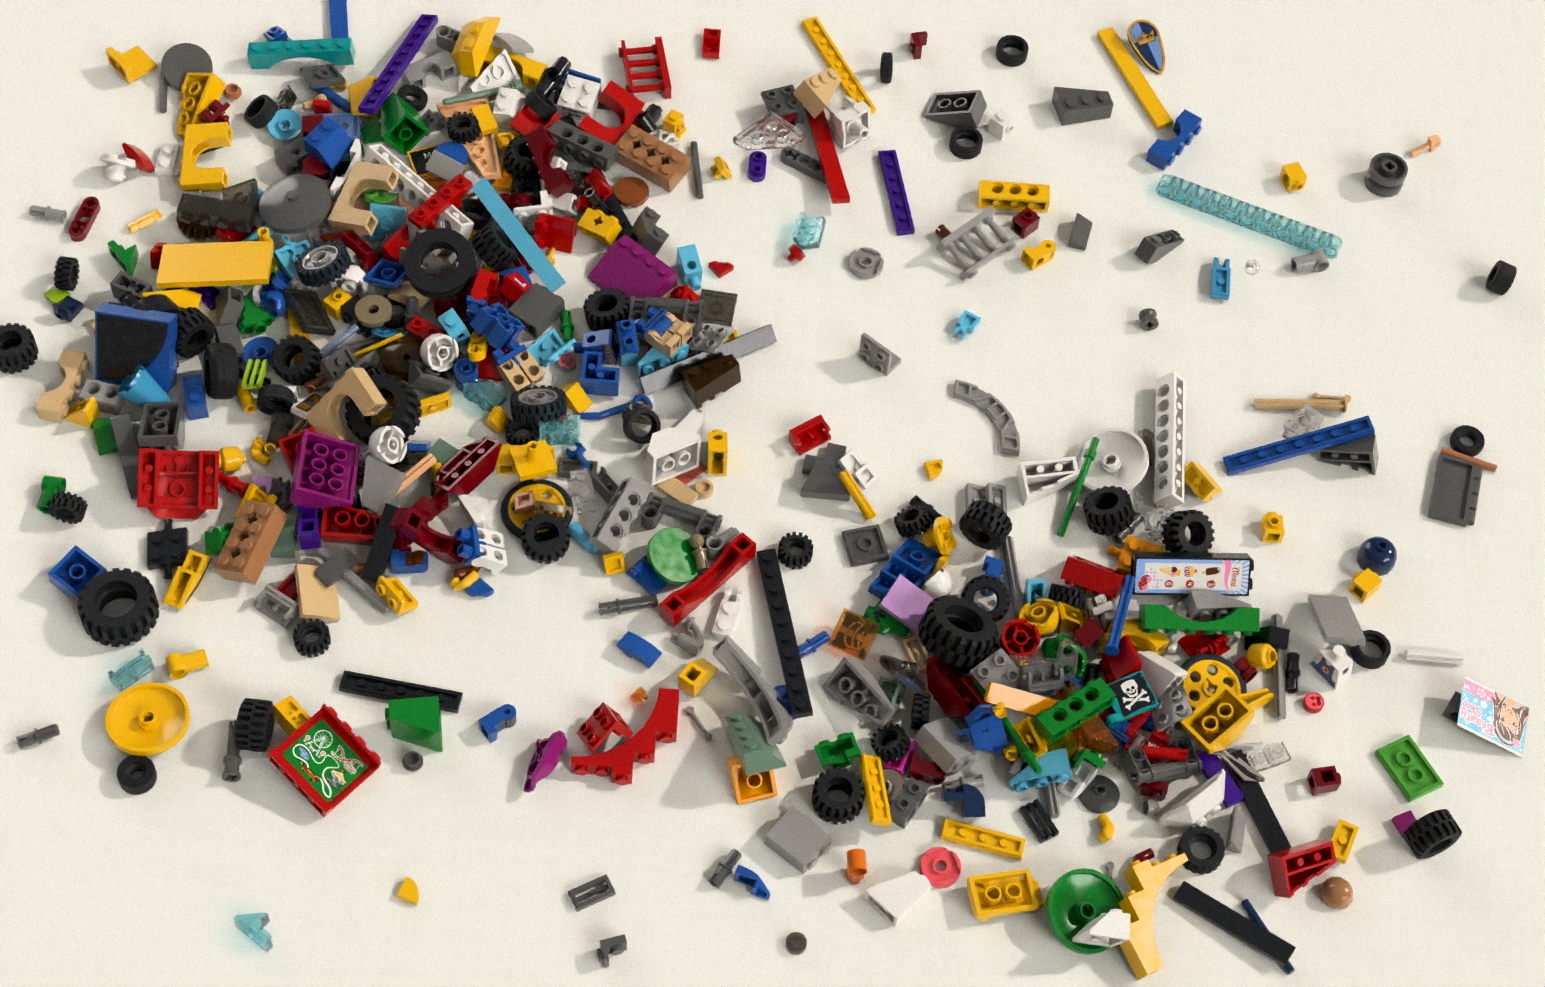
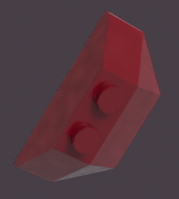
M486 436L482 440L462 447L437 470L435 486L449 494L468 495L494 471L502 446L501 442Z
M928 657L926 660L927 685L933 698L939 703L948 717H966L980 703L961 681L965 676L948 666L944 660Z

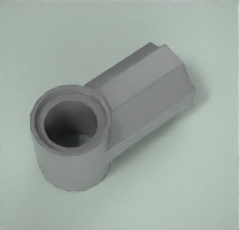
M1320 248L1312 250L1307 255L1293 257L1290 261L1291 269L1296 273L1309 270L1322 272L1329 267V262Z
M731 527L717 536L712 535L707 538L705 544L707 559L712 561L718 559L727 545L740 534L736 527Z

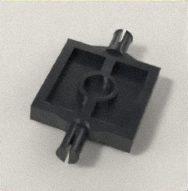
M172 519L164 520V530L147 532V567L149 570L164 569V579L167 580L172 579V569L183 565L189 552V531L187 527L173 529Z

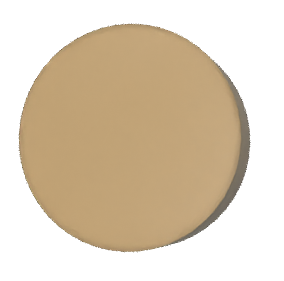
M701 479L695 483L694 491L699 494V498L706 499L712 496L714 487L711 481Z

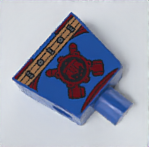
M613 329L586 332L583 342L574 343V354H584V351L603 352V364L617 365L619 350Z

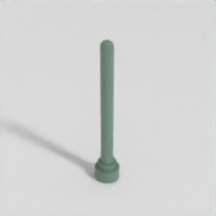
M520 79L512 80L509 85L501 86L523 92ZM499 87L445 98L442 103L444 105H451L497 95Z

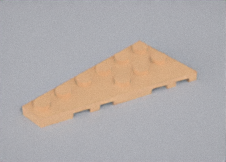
M474 99L451 105L436 103L447 123L449 121L448 118L452 117L454 113L458 115V112H461V114L467 112L468 115L472 113L471 107L487 103L489 105V99ZM463 126L459 127L458 129H467L469 127ZM479 130V136L476 137L475 141L471 140L472 143L466 141V144L460 142L467 149L468 157L482 178L485 177L487 180L501 178L494 133L482 136Z

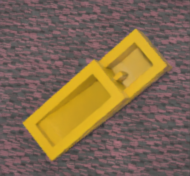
M190 549L182 567H178L163 603L182 610L201 583L212 558Z

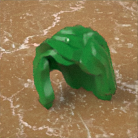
M1065 634L1044 639L1042 652L1046 659L1045 663L1056 662L1058 663V668L1063 667L1064 676L1074 675L1076 680L1080 679L1087 664L1085 652L1071 637Z

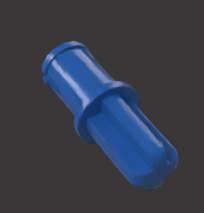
M822 631L811 639L807 638L806 642L799 645L800 658L811 652H816L817 648L830 640L828 633Z

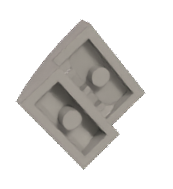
M511 33L494 34L492 41L500 42V50L506 49V51L513 53H534L532 46L519 36Z
M967 483L965 486L966 510L973 501L985 500L1000 507L1007 514L1006 486L988 483L986 486Z

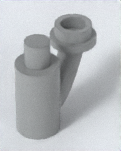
M688 616L684 621L683 627L687 631L691 629L695 638L683 632L679 634L674 631L671 639L677 641L676 645L699 655L704 646L703 635L695 623V617Z

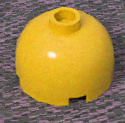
M1039 598L1035 599L1036 603L1030 605V602L1025 604L1019 612V618L1028 620L1027 622L1037 627L1040 636H1046L1057 628L1060 620L1059 611L1053 600Z

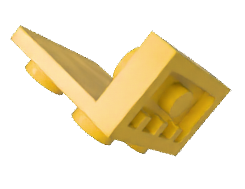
M139 46L123 54L119 51L116 52L112 47L106 49L109 64L128 83L157 68V64Z

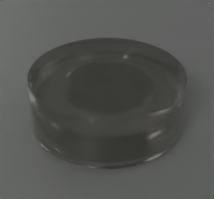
M799 932L789 934L785 943L787 951L793 955L802 954L807 947L806 937Z

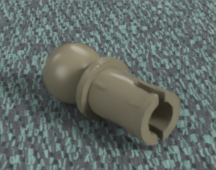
M693 534L689 539V544L695 549L691 553L694 555L697 571L709 569L706 557L707 549L702 548L704 538L701 534Z

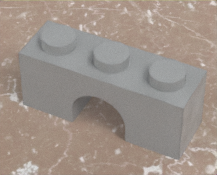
M448 50L411 63L401 76L404 84L415 85L423 89L426 87L425 77L427 75H437L441 81L457 76L456 62Z

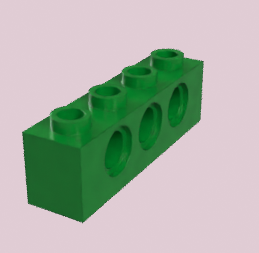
M1101 677L1095 681L1090 680L1085 684L1084 688L1079 691L1074 690L1064 701L1059 700L1048 711H1041L1036 716L1034 728L1051 745L1112 706L1116 694ZM1054 718H1059L1062 721H1056Z

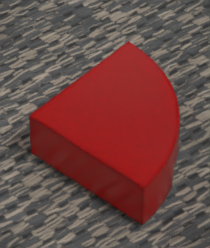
M712 261L708 265L719 278L734 270V266L729 262Z

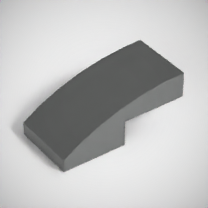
M344 547L326 561L314 575L329 588L341 580L345 572L356 566L359 558L347 547Z

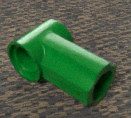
M47 475L43 477L41 483L42 492L36 506L39 511L44 514H51L48 512V507L52 496L56 492H65V478Z

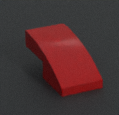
M704 28L702 58L719 59L721 29Z
M122 144L127 158L136 160L135 162L140 171L147 173L155 171L153 163L144 151L131 144Z

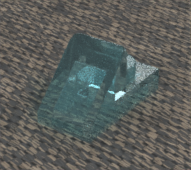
M268 913L236 915L233 918L236 927L265 952H268L273 947L272 936L264 929L270 922Z

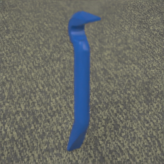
M639 394L631 402L601 412L577 413V418L600 420L634 409L638 406L639 401L644 402L651 409H653V404L649 397Z

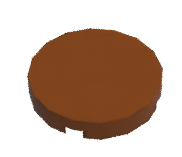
M625 177L615 184L614 194L622 206L638 207L648 200L649 188L646 182L640 178Z

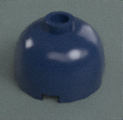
M1375 536L1368 538L1361 544L1357 553V562L1360 568L1364 571L1369 568L1372 572L1377 573L1378 576L1388 574L1393 569L1397 560L1396 548L1391 541L1384 537Z

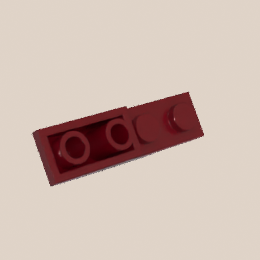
M440 490L430 499L422 496L411 507L425 516L424 522L428 525L429 521H432L438 514L449 507L448 493ZM398 532L399 549L403 550L408 545H411L413 541Z

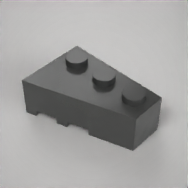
M1373 434L1317 450V461L1336 466L1345 464L1353 466L1352 470L1358 471L1361 468L1369 470L1372 475H1376L1379 458L1376 435Z

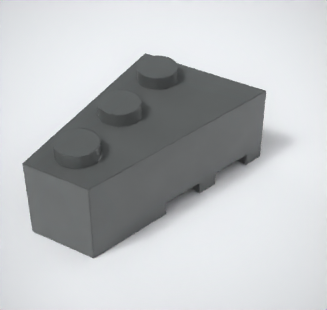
M1054 87L1052 103L1062 126L1110 118L1114 105L1108 91Z

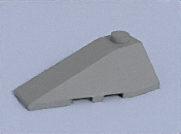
M844 656L822 685V688L834 701L848 706L849 709L863 714L864 717L881 726H884L896 711L870 670L859 658Z

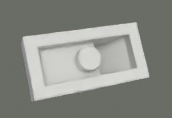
M459 494V507L470 524L484 529L483 523L485 519L482 513L488 510V500Z

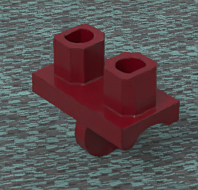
M215 99L208 107L214 114L205 108L198 117L203 123L228 122L229 124V116H224V114L230 107V104L226 102L222 105Z

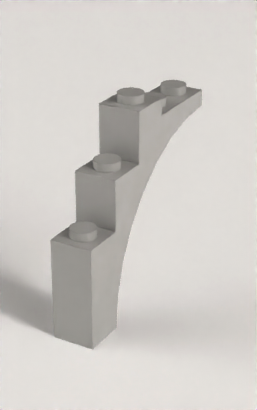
M727 635L713 647V656L733 677L752 704L763 725L767 743L771 747L783 743L787 738L788 732L793 727V717L777 701V693L760 676V668Z

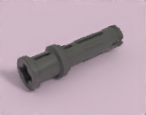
M234 720V726L232 721L228 725L227 755L223 758L225 768L222 773V779L227 782H237L241 779L239 767L242 764V758L239 756L240 750L236 745V720Z

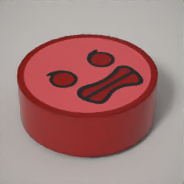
M1308 693L1303 700V707L1310 713H1318L1324 706V699L1318 693Z

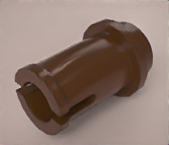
M943 224L938 226L940 231L938 229L935 231L942 239L951 234Z

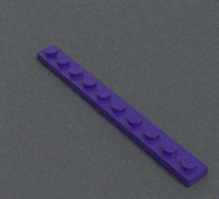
M421 14L358 106L359 113L368 115L377 113L438 23L437 15Z

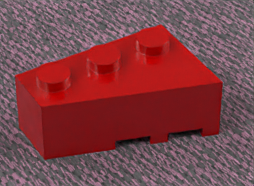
M1317 839L1268 854L1267 859L1275 896L1291 898L1295 891L1305 887L1313 877L1319 876L1336 863L1333 841Z

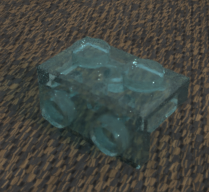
M800 212L799 218L796 221V229L793 233V241L801 250L820 247L826 223L824 216L807 218L804 212Z

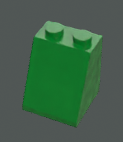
M392 92L381 105V137L406 156L407 152L411 151L429 132V129L417 110L396 93Z
M438 696L388 700L389 708H385V720H387V730H391L393 738L437 752H443L441 711Z

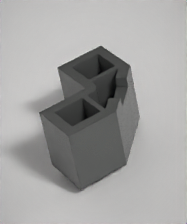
M646 206L638 216L631 231L637 236V243L656 256L669 234L656 226L661 215Z

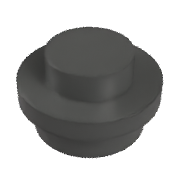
M415 751L408 752L403 757V767L411 772L419 770L423 766L422 755Z

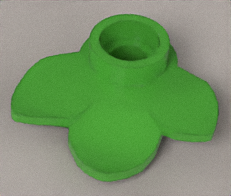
M370 189L364 192L363 201L368 204L387 203L396 200L399 197V193H388V190Z

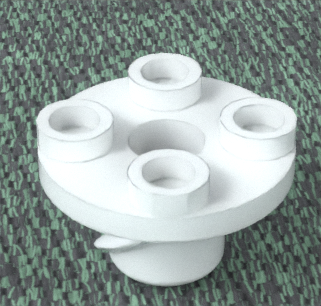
M103 153L100 156L101 161L109 163L104 174H106V178L110 181L122 182L126 178V167L136 169V160L129 158L118 159V155Z

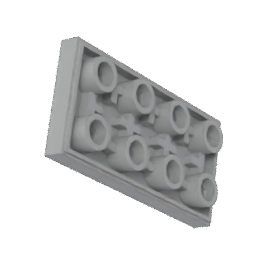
M1309 594L1308 603L1326 643L1330 645L1347 644L1352 647L1365 644V636L1347 597Z

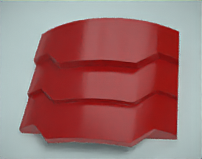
M138 449L137 507L147 508L156 518L197 519L207 509H218L219 451Z

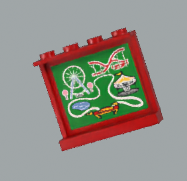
M325 704L277 748L271 749L267 754V759L323 817L327 816L377 771L381 765L379 755L374 751H370L366 747L365 741L360 736L356 737L351 732L352 728L345 721L342 722L337 717V712L331 706L327 707Z

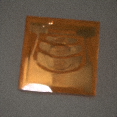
M844 608L828 645L865 661L881 625Z

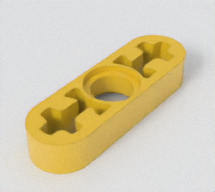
M475 331L471 334L467 349L469 360L473 362L481 361L486 357L489 345L486 336L478 335Z

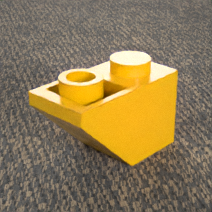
M704 658L691 661L678 675V688L694 698L719 669Z

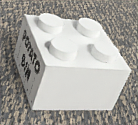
M568 75L557 102L558 114L565 116L571 114L572 118L583 120L588 115L593 119L599 103L598 98L602 93L601 84Z

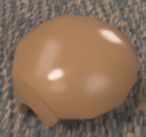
M1330 877L1321 885L1320 896L1323 902L1331 908L1343 907L1345 909L1353 900V889L1347 880L1341 877Z

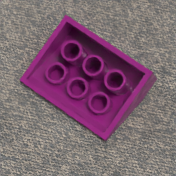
M625 234L611 245L590 272L588 279L601 289H620V292L623 291L627 295L630 304L631 296L636 298H646L647 296L661 298L677 285V272Z
M304 430L297 447L289 503L307 508L352 506L361 445Z

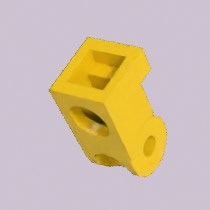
M1044 240L1041 242V245L1033 249L1028 246L1023 249L1021 260L1032 271L1053 259L1056 244L1051 240Z

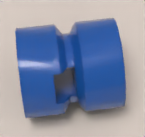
M469 358L459 359L454 364L456 387L462 392H473L479 387L480 383L478 364L470 361Z

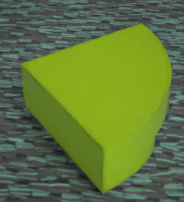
M54 289L45 292L44 296L51 304L54 302L60 304L70 294L64 290Z

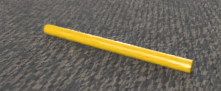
M402 332L353 353L356 358L403 337Z

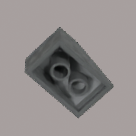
M981 90L934 93L924 117L956 128L963 126L977 128L987 104Z

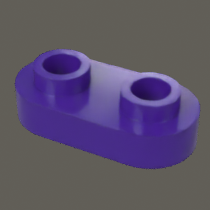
M755 151L750 154L748 178L753 182H761L765 179L767 163L765 153Z

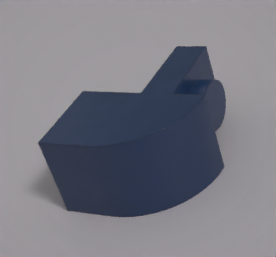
M961 784V792L958 791V788H948L946 793H941V801L962 802V818L986 817L985 800L982 793L976 787L969 784Z

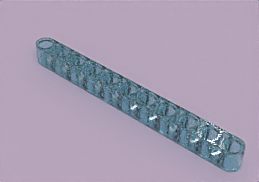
M1164 174L1156 188L1157 194L1164 198L1310 252L1320 248L1325 256L1330 259L1337 257L1343 243L1342 239L1337 235L1170 174Z

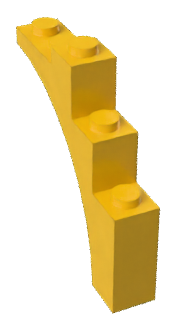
M1176 853L1165 857V862L1162 863L1159 860L1150 863L1149 860L1143 862L1136 860L1128 865V870L1123 872L1132 891L1124 894L1125 899L1118 904L1123 913L1130 914V940L1119 945L1137 980L1153 974L1164 967L1157 951L1153 933L1154 904L1159 889L1167 876L1188 861L1185 853L1178 856Z

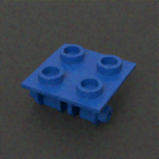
M647 554L626 571V574L652 595H656L669 584L660 579L652 566L649 565Z

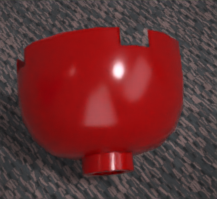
M1013 619L1002 628L999 637L1000 646L1011 658H1028L1037 650L1040 644V633L1037 627L1027 622L1028 620Z

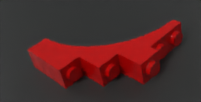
M659 688L657 702L651 716L631 739L603 753L589 756H571V773L581 776L596 774L600 777L611 775L612 783L618 785L632 784L634 762L641 764L654 763L656 741H661L662 743L676 742L680 689Z

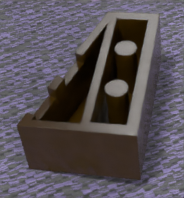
M730 354L681 371L683 390L697 409L701 408L702 403L708 399L712 401L719 392H726L741 382L738 361Z

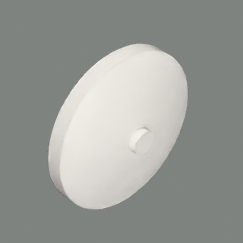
M1113 427L1098 430L1087 436L1077 447L1074 456H1076L1080 472L1085 459L1083 457L1084 453L1089 448L1092 438L1096 437L1099 439L1096 457L1091 462L1082 486L1089 492H1094L1095 489H1101L1103 486L1122 487L1123 490L1129 491L1139 484L1148 470L1149 454L1145 443L1137 434L1124 428Z

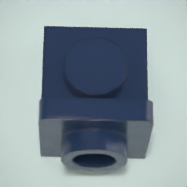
M67 296L60 304L56 302L52 304L55 316L70 323L84 308L82 302L70 296Z

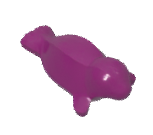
M556 731L549 738L537 739L536 749L529 764L527 778L523 787L524 792L534 791L537 782L546 778L555 769L560 754L565 751L568 744L564 732Z

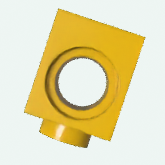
M1299 162L1283 165L1279 178L1286 190L1291 192L1304 188L1307 175Z

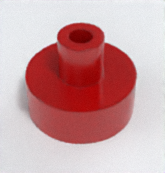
M793 243L788 248L791 254L787 259L790 262H793L795 259L801 261L806 257L796 244Z

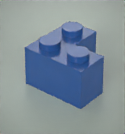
M584 351L581 387L585 393L589 395L618 396L620 368L603 367V352Z

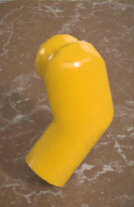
M254 440L251 445V457L264 466H268L271 458L263 454V442L261 440Z
M473 570L461 581L458 577L453 578L450 581V585L453 587V590L459 591L472 585L480 576Z

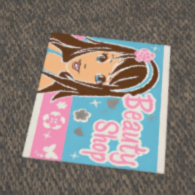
M1464 676L1457 725L1523 757L1529 708Z

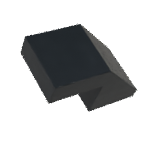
M1271 625L1262 627L1260 632H1253V636H1245L1244 650L1248 651L1252 644L1267 643L1274 648L1287 650L1290 629Z

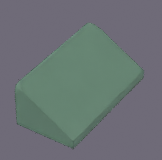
M439 438L428 450L427 454H433L436 460L445 464L459 449Z

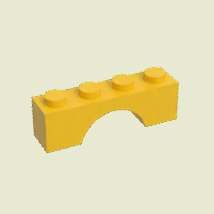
M490 45L480 70L484 71L502 50ZM507 51L516 71L523 78V85L535 89L544 77L547 65Z

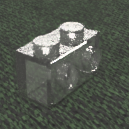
M589 468L570 471V479H567L568 490H572L573 495H570L572 506H576L577 515L597 512L596 496Z

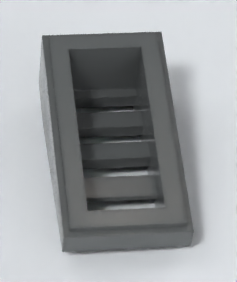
M570 154L561 155V158L568 163L566 169L591 173L595 169Z

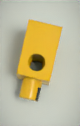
M715 429L708 433V476H727V433L722 432L720 429ZM714 454H720L721 459L714 460Z

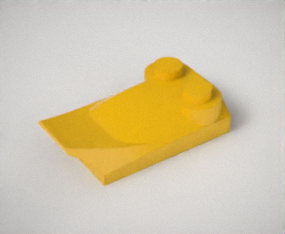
M1029 869L969 876L967 878V892L972 913L980 921H987L994 916L1038 910L1044 904L1039 883L1030 875Z

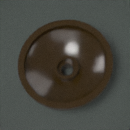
M403 336L387 343L379 357V363L382 364L385 373L390 376L394 375L408 383L410 360L423 362L420 348L424 340L415 336ZM405 356L410 357L408 361H405L403 358Z

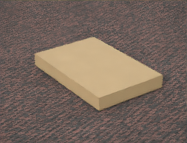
M296 564L294 569L300 618L338 622L340 620L336 583L328 588L314 575L321 566Z

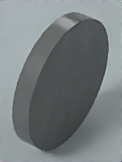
M181 43L172 46L165 52L161 61V70L165 81L171 87L181 91L187 72L212 73L213 65L209 54L202 47L191 43Z

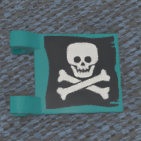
M1142 670L1108 684L1116 694L1112 705L1116 714L1107 716L1106 723L1109 729H1112L1127 719L1160 706Z

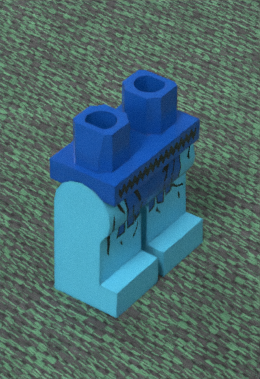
M635 320L616 322V337L621 367L635 366L639 363Z

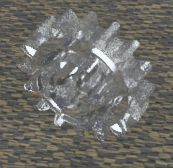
M1158 504L1156 509L1151 507L1150 512L1147 511L1143 522L1145 525L1144 531H1149L1148 537L1154 536L1155 542L1161 539L1162 543L1163 536H1161V532L1164 530L1162 525L1166 523L1165 519L1175 512L1174 506L1169 509L1168 504H1165L1164 508Z

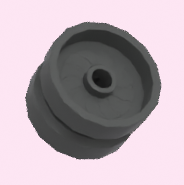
M1380 153L1375 155L1371 159L1365 175V186L1371 193L1380 197L1397 195L1401 191L1408 173L1407 163L1396 154Z

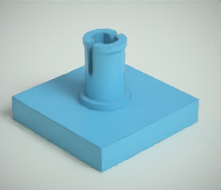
M378 203L370 204L369 211H372L378 224L372 236H368V239L381 241L388 230L394 235L406 224V207Z

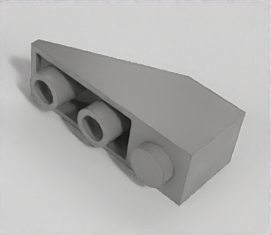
M1190 590L1185 601L1192 621L1216 620L1234 608H1252L1251 604L1210 590Z

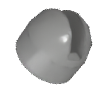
M1145 799L1143 802V814L1145 816L1157 814L1160 808L1158 802L1152 799Z

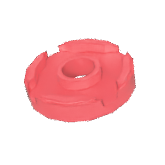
M934 847L926 851L919 865L920 875L926 876L931 886L936 888H947L955 884L959 879L962 868L956 853L952 850H946L944 847ZM941 863L945 865L946 870L938 871L935 865Z

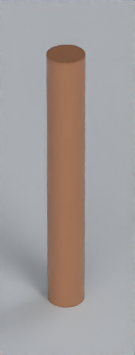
M1442 447L1440 452L1443 455L1477 463L1476 466L1495 472L1497 469L1495 464Z

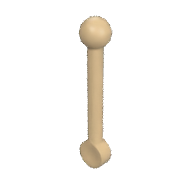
M1319 393L1313 394L1314 399L1343 400V398H1346L1347 403L1351 400L1349 395L1342 397L1320 395Z

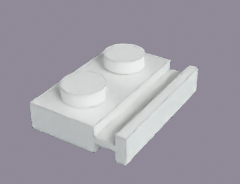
M162 143L155 167L156 175H178L181 177L180 162H182L183 157L180 145Z

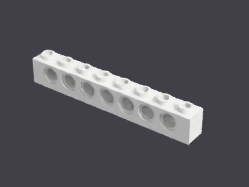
M381 143L367 146L363 162L393 166L400 176L393 192L399 193L403 201L412 206L414 210L437 192ZM454 205L448 207L434 219L436 228L454 230L463 235L467 240L474 226V222Z
M1175 371L1156 379L1155 389L1156 418L1153 499L1154 503L1165 511L1184 504L1186 380Z

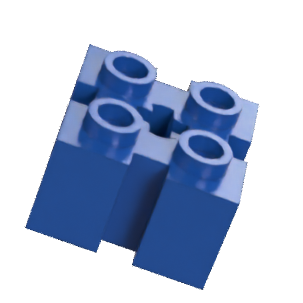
M500 302L492 304L490 307H481L469 324L478 335L486 336L487 343L495 349L503 347L513 339L516 340L526 327L516 317H512Z

